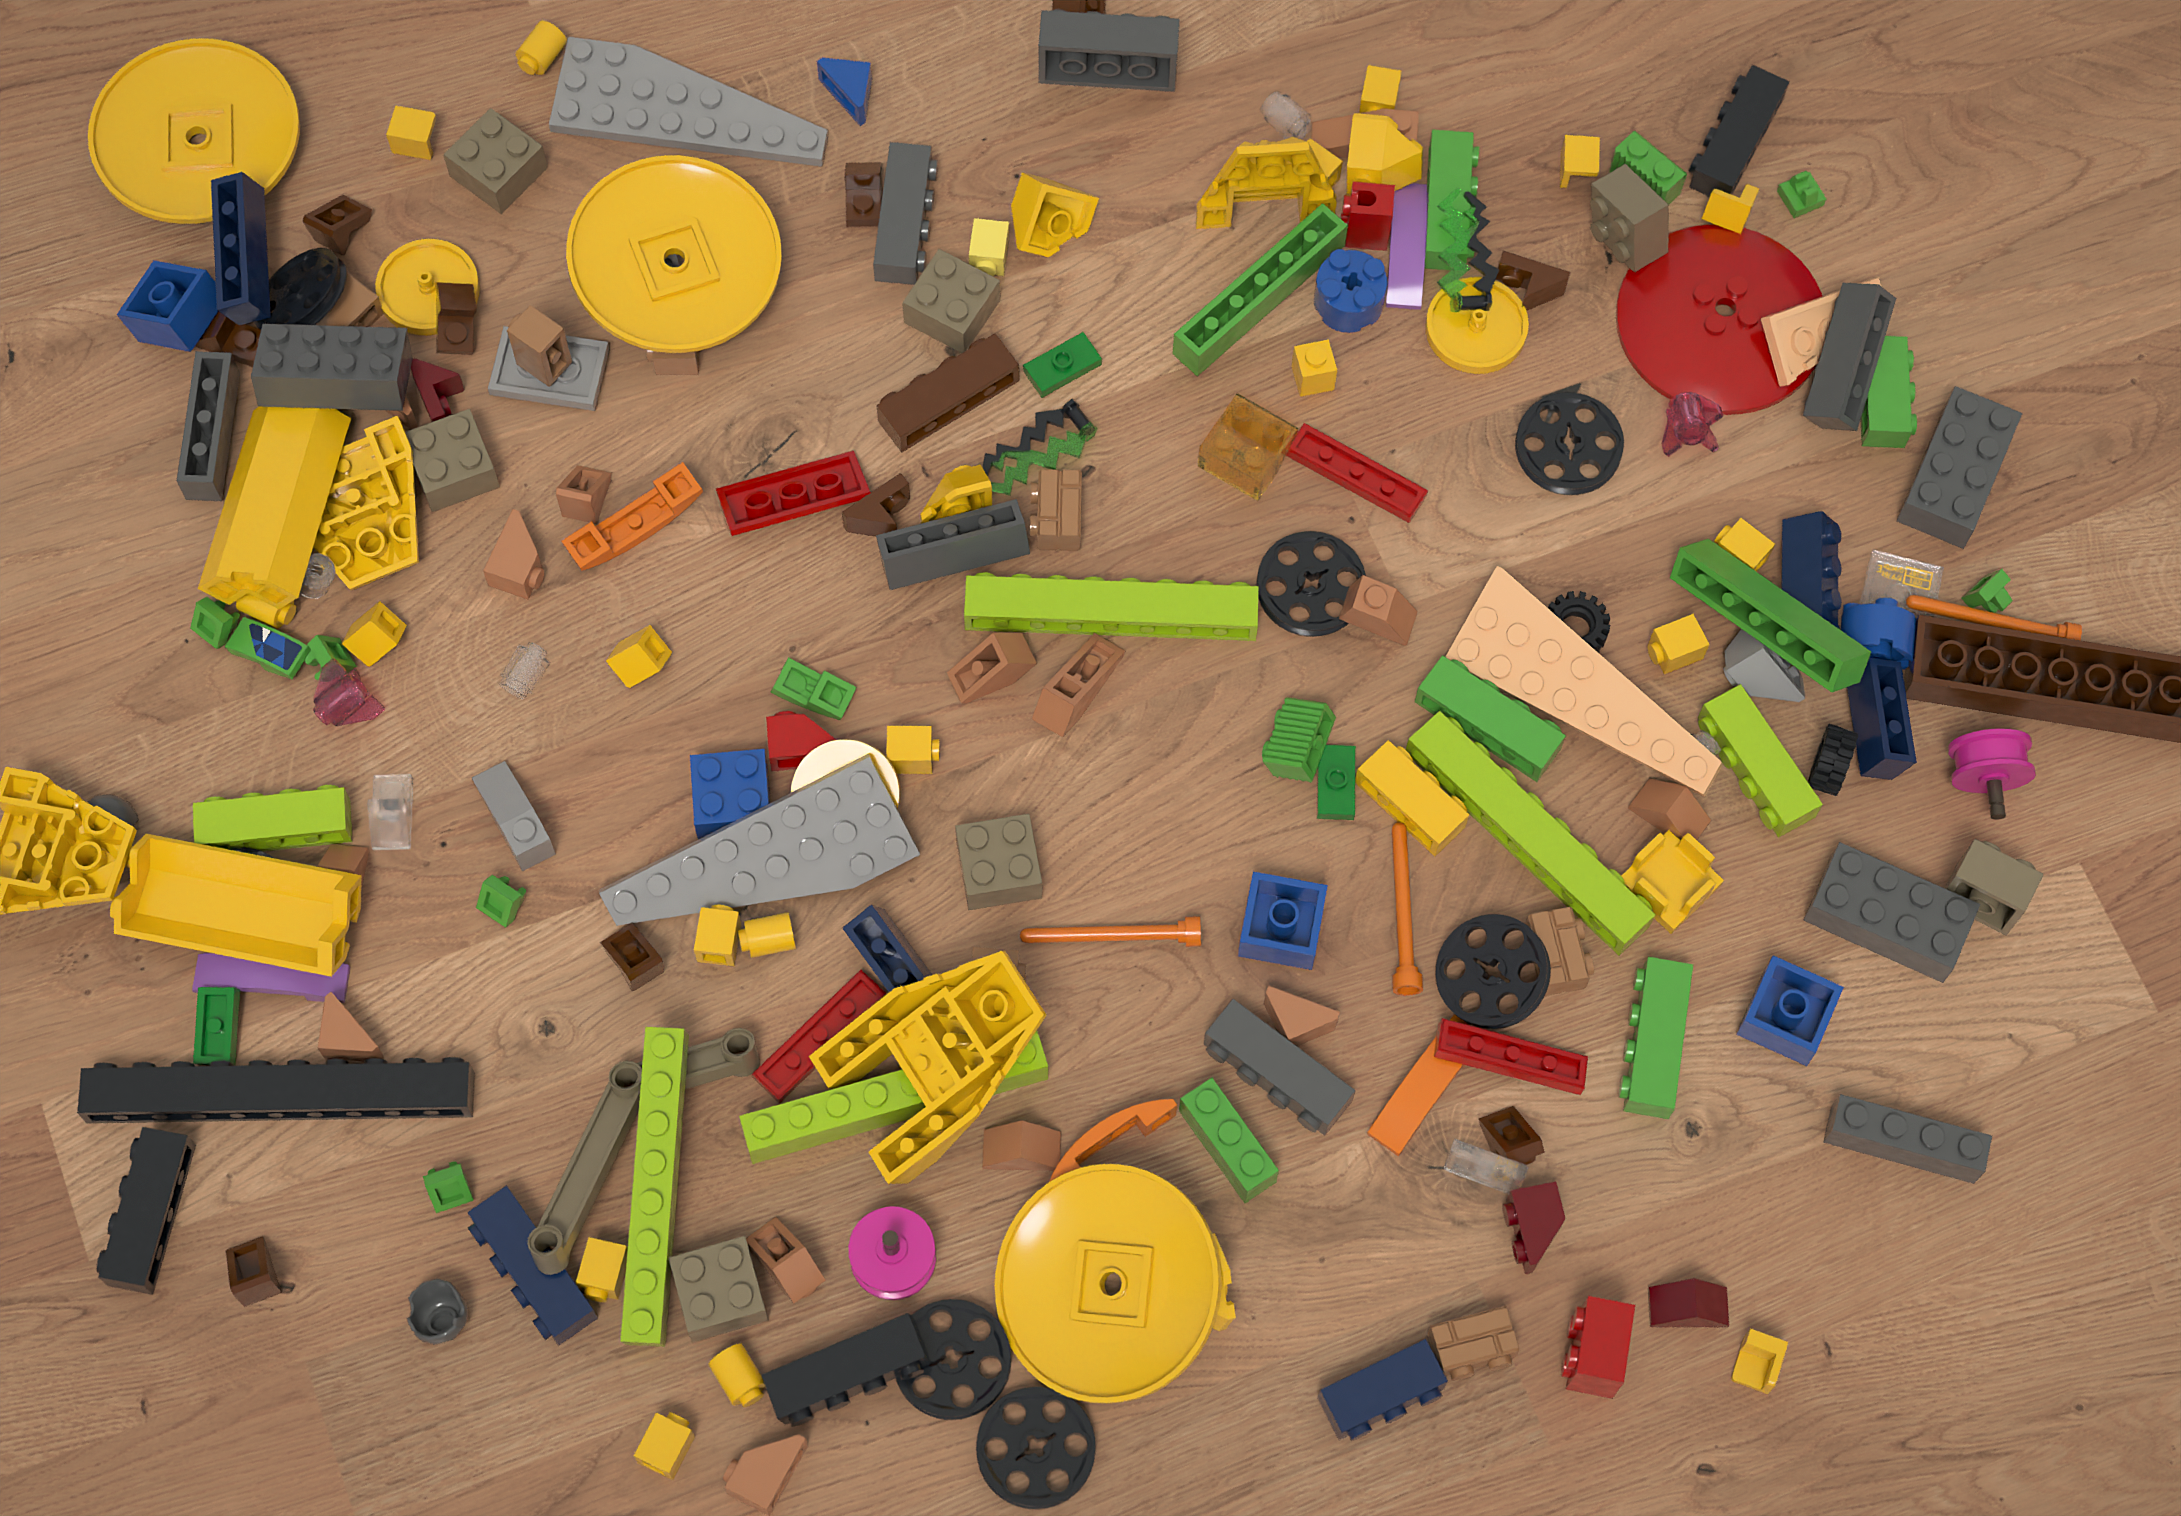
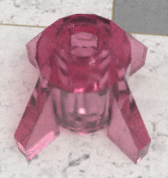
M1684 392L1673 397L1665 411L1668 421L1661 443L1664 454L1668 457L1682 447L1681 442L1685 445H1696L1702 442V445L1713 453L1719 449L1718 443L1710 426L1723 417L1721 406L1693 392Z
M334 657L322 667L313 697L316 705L313 708L315 715L325 725L332 723L337 727L375 719L385 710V707L373 695L364 700L370 693L361 681L360 672L353 668L346 674V669Z

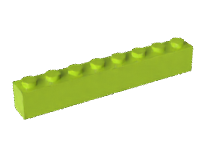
M983 572L977 573L974 576L966 575L964 624L965 630L1079 635H1093L1096 633L1097 635L1256 641L1259 586H1250L1244 582L1214 585L1209 581H1196L1193 584H1184L1170 579H1162L1157 582H1141L1135 578L1105 581L1100 577H1087L1084 580L1068 579L1061 575H1053L1048 578H1032L1026 574L996 577L991 573Z
M1438 711L1408 739L1406 751L1411 755L1413 761L1424 771L1433 774L1439 781L1440 786L1450 796L1453 795L1459 798L1466 806L1467 812L1560 901L1567 907H1571L1573 913L1578 918H1581L1618 956L1650 927L1656 915L1651 904L1639 894L1634 895L1625 886V881L1618 872L1613 869H1607L1598 861L1596 852L1586 843L1580 844L1571 835V831L1564 821L1557 817L1553 818L1545 811L1543 803L1535 794L1531 792L1526 793L1517 784V779L1510 770L1505 767L1500 768L1491 760L1488 750L1479 742L1473 743L1464 734V730L1457 720L1452 717L1447 718L1441 711Z
M645 1027L620 1340L625 1345L665 1347L671 1279L669 1257H672L689 1043V1035L684 1028Z
M1038 1031L1034 1033L993 1095L1048 1080V1064ZM898 1070L739 1117L752 1164L909 1120L926 1106L904 1071Z

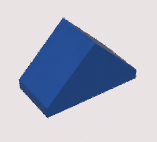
M823 57L817 61L819 81L859 126L866 123L872 84L871 62Z

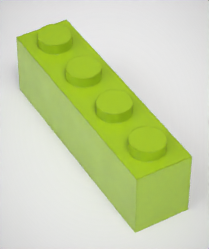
M1740 684L1705 703L1698 716L1699 728L1707 739H1712L1719 749L1718 754L1724 766L1728 769L1732 768L1738 777L1742 793L1748 799H1753L1759 808V815L1763 824L1768 829H1773L1779 838L1816 818L1823 805L1742 685Z
M322 785L317 790L312 791L285 789L280 791L279 794L274 795L247 793L242 795V798L235 799L209 797L204 802L193 803L194 843L223 849L247 847L260 851L352 842L351 800L345 788H339L336 785Z

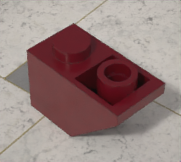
M1556 1181L1511 1190L1506 1199L1507 1203L1503 1204V1215L1506 1225L1508 1227L1513 1226L1516 1240L1512 1241L1514 1259L1517 1264L1522 1263L1525 1274L1533 1273L1566 1219Z

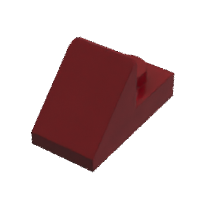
M413 358L411 373L431 422L451 416L452 412L446 398L465 390L460 375L448 369Z

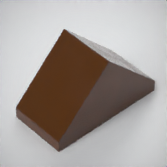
M263 1236L226 1250L230 1289L244 1307L282 1293Z

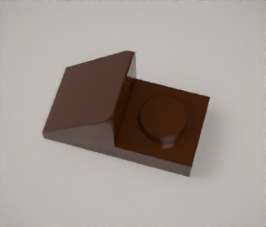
M881 162L846 163V226L876 227L879 225L881 210Z
M341 195L304 215L303 223L317 243L340 255H345L350 232L370 221L372 209L345 195Z
M1503 251L1498 265L1499 272L1495 280L1501 281L1512 288L1520 287L1526 289L1522 307L1525 306L1526 311L1563 296L1570 272Z
M437 282L436 353L473 354L474 316L477 312L473 284Z
M218 311L195 346L209 352L232 353L236 362L253 367L261 330L246 324L238 325Z
M900 473L872 491L871 494L866 495L842 511L845 530L848 533L875 537L879 534L897 530L896 522L888 513H897L906 506L910 499L909 482Z
M633 922L600 942L606 954L621 971L631 991L637 990L664 972L661 956Z
M1514 1106L1479 1118L1480 1127L1495 1162L1499 1157L1497 1164L1498 1167L1501 1165L1502 1168L1500 1170L1502 1173L1506 1170H1514L1516 1164L1518 1165L1517 1168L1533 1163L1536 1159L1535 1156L1545 1153L1542 1139Z

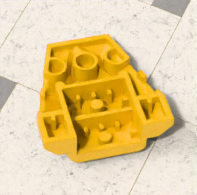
M1295 137L1277 142L1261 140L1255 144L1245 141L1236 147L1197 203L1196 229L1231 227L1233 202L1297 198L1300 222L1322 203L1335 214L1337 205L1336 194L1309 142Z
M398 415L364 429L367 437L342 447L313 547L351 591L419 563L413 450Z
M5 767L0 781V808L4 811L0 822V915L113 901L137 830L97 805L94 807L82 800L78 794L71 790H65L56 785L50 778L41 773Z

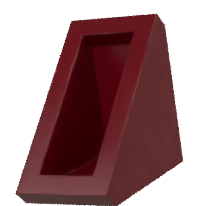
M1692 1278L1648 1288L1650 1327H1729L1727 1287Z

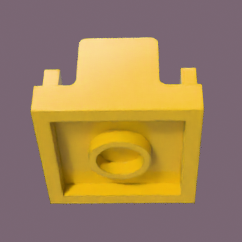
M1670 830L1664 835L1660 832L1636 855L1631 867L1621 875L1625 881V886L1634 895L1639 894L1651 904L1653 912L1656 914L1654 919L1670 934L1689 918L1724 881L1711 868L1715 857L1689 833L1680 840Z

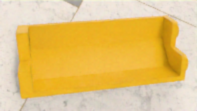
M258 406L253 410L199 582V590L228 605L249 593L279 610L299 597L351 420L350 417L339 412L338 409Z
M145 834L131 847L126 862L127 868H130V884L118 896L114 897L110 906V917L114 919V934L330 977L346 960L350 944L345 942V934L348 931L349 923H357L361 909L362 875L151 834Z

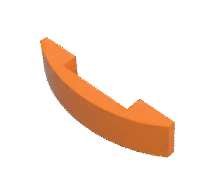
M683 462L654 480L655 488L595 526L591 521L562 540L563 545L581 571L607 562L645 541L678 517L703 493L702 488Z
M1455 1014L1450 1019L1451 1021L1469 1025ZM1436 1037L1407 1074L1367 1133V1135L1397 1156L1401 1154L1420 1128L1425 1117L1461 1068L1465 1066L1434 1057Z
M1173 1099L1149 1101L1123 1109L1107 1117L1088 1130L1071 1146L1058 1163L1050 1181L1072 1170L1081 1168L1080 1164L1136 1125L1145 1137L1176 1116L1178 1105Z

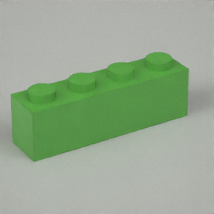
M1432 129L1428 149L1425 269L1465 271L1467 258H1474V251L1466 247L1471 238L1469 237V228H1475L1476 219L1472 216L1474 207H1471L1463 196L1466 191H1469L1475 197L1477 195L1478 177L1472 176V167L1477 168L1479 147L1473 146L1474 132Z
M1442 655L1417 690L1416 704L1433 715L1441 711L1447 718H1454L1462 726L1464 734L1474 742H1479L1488 751L1538 782L1557 756L1564 743L1566 735L1561 732V729L1554 722L1547 719L1542 720L1535 716L1523 702L1509 699L1500 693L1498 687L1492 682L1485 679L1480 680L1469 673L1468 668L1458 660H1449Z
M1648 957L1643 968L1636 969L1633 990L1639 991L1638 1004L1632 1003L1628 1026L1634 1027L1633 1040L1627 1039L1623 1057L1624 1062H1629L1628 1076L1622 1075L1618 1094L1619 1098L1625 1099L1624 1112L1669 1120L1675 1109L1693 964Z

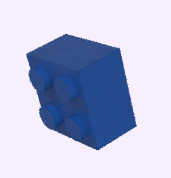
M153 260L117 313V316L138 342L191 352L218 312L216 282L207 270Z
M765 749L690 755L694 826L698 839L770 804L768 764Z
M1253 871L1238 957L1312 970L1328 885Z
M1773 955L1763 971L1736 1035L1807 1066L1818 1050L1844 987Z

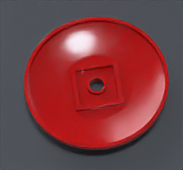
M1716 224L1698 225L1668 234V253L1636 272H1633L1630 268L1628 269L1617 299V332L1621 346L1633 368L1644 381L1661 395L1684 407L1700 412L1722 415L1751 413L1771 407L1791 396L1808 380L1816 368L1815 365L1810 370L1803 371L1796 377L1795 381L1787 386H1779L1761 318L1822 297L1823 295L1816 280L1804 263L1789 249L1772 238L1743 228L1741 234ZM1727 305L1733 310L1734 314L1728 317L1722 316L1717 313L1715 307Z

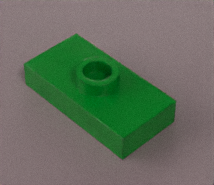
M1084 332L1025 363L1023 365V372L1041 398L1101 366L1102 358Z
M1325 746L1317 768V819L1354 820L1356 746Z
M198 987L193 1064L210 1065L213 1061H227L235 1065L240 989L235 987Z

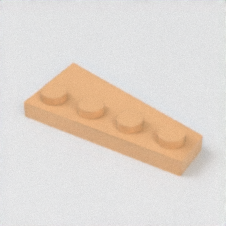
M1879 278L1869 279L1860 283L1879 284L1881 286ZM1840 290L1761 318L1779 386L1791 384L1797 379L1796 377L1805 370H1810L1819 363L1825 343V334L1829 329L1835 310V301L1839 296Z

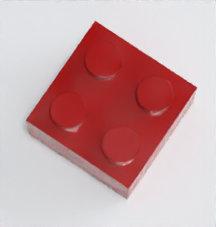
M1588 1296L1581 1307L1576 1306L1574 1315L1570 1316L1567 1330V1338L1573 1339V1344L1570 1345L1569 1352L1564 1355L1561 1376L1567 1377L1566 1390L1613 1399L1625 1381L1635 1305Z

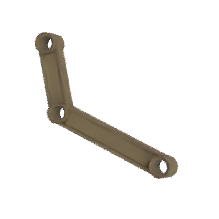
M734 1028L727 1031L721 1038L688 1047L685 1089L732 1075L746 1077L754 1073L759 1067L760 1057L753 1034L747 1029ZM739 1051H746V1052H744V1053H742V1054H737V1055L735 1054V1053H737V1052H739ZM633 1061L619 1062L610 1070L609 1082L538 1227L528 1237V1248L538 1270L544 1274H557L569 1264V1253L639 1111L643 1061L637 1063ZM627 1084H634L631 1087L623 1088ZM555 1247L552 1251L543 1253V1250L546 1248Z

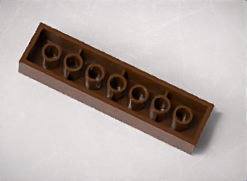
M1918 615L1916 619L1913 661L1909 660V667L1905 669L1904 685L1907 699L2181 743V656L1925 615Z

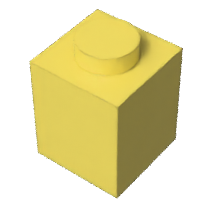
M974 218L969 249L970 265L991 276H1004L1009 244V222Z

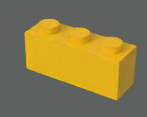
M1388 740L1357 769L1355 783L1394 820L1405 824L1407 832L1434 857L1465 829L1469 814L1464 803L1456 796H1449L1444 792L1433 774L1420 770L1413 763L1411 755L1403 747H1395Z

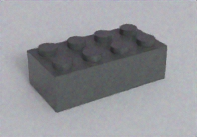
M1061 9L1052 11L1041 10L1038 45V83L1175 92L1180 19L1167 16L1142 17L1133 14L1110 15L1094 11L1078 13L1066 12Z
M262 324L251 373L257 404L260 407L403 411L413 359L407 328Z
M1955 386L1943 409L1896 521L1964 549L1977 525L2022 413Z
M1839 842L1829 859L1803 921L1944 983L1956 965L1981 904Z

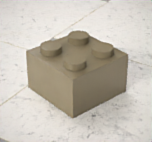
M492 108L443 154L450 177L500 214L548 168L543 146Z
M1626 164L1591 184V232L1597 241L1604 242L1612 250L1615 258L1620 263H1625L1633 272H1636L1668 253L1669 205Z
M938 249L902 302L904 323L963 353L968 350L1000 302V280Z
M470 409L406 432L413 450V466L432 512L500 488L494 467Z
M1030 814L955 826L956 843L968 911L1042 899V879Z
M1974 839L1957 863L1945 889L1981 904L1974 920L2007 936L2025 913L2044 874L2037 871L2030 862L2023 859H2014L2002 853L1995 844Z
M745 1236L669 1257L686 1327L692 1343L768 1321Z

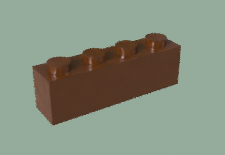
M996 333L986 339L980 338L973 342L967 351L957 357L950 356L946 358L937 369L929 374H920L910 382L909 386L899 392H891L885 395L880 403L876 405L878 422L902 453L1019 382V364Z

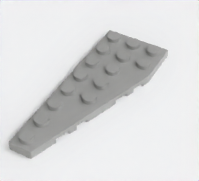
M568 37L549 121L550 132L823 167L828 140V131L639 46Z
M867 754L599 889V895L616 926L632 922L637 923L700 913L701 907L711 908L712 905H726L733 908L853 889L920 855V852L872 759Z

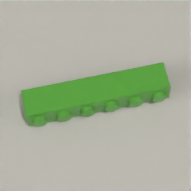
M1322 203L1174 333L1172 354L1198 377L1320 268L1322 263L1330 257L1333 251L1342 249L1345 246L1348 225Z
M1710 539L1680 547L1670 579L1831 693L1861 681L1871 654L1869 649Z

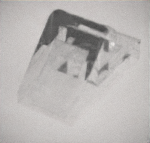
M411 774L374 775L373 799L367 800L371 847L373 850L410 849L413 777Z

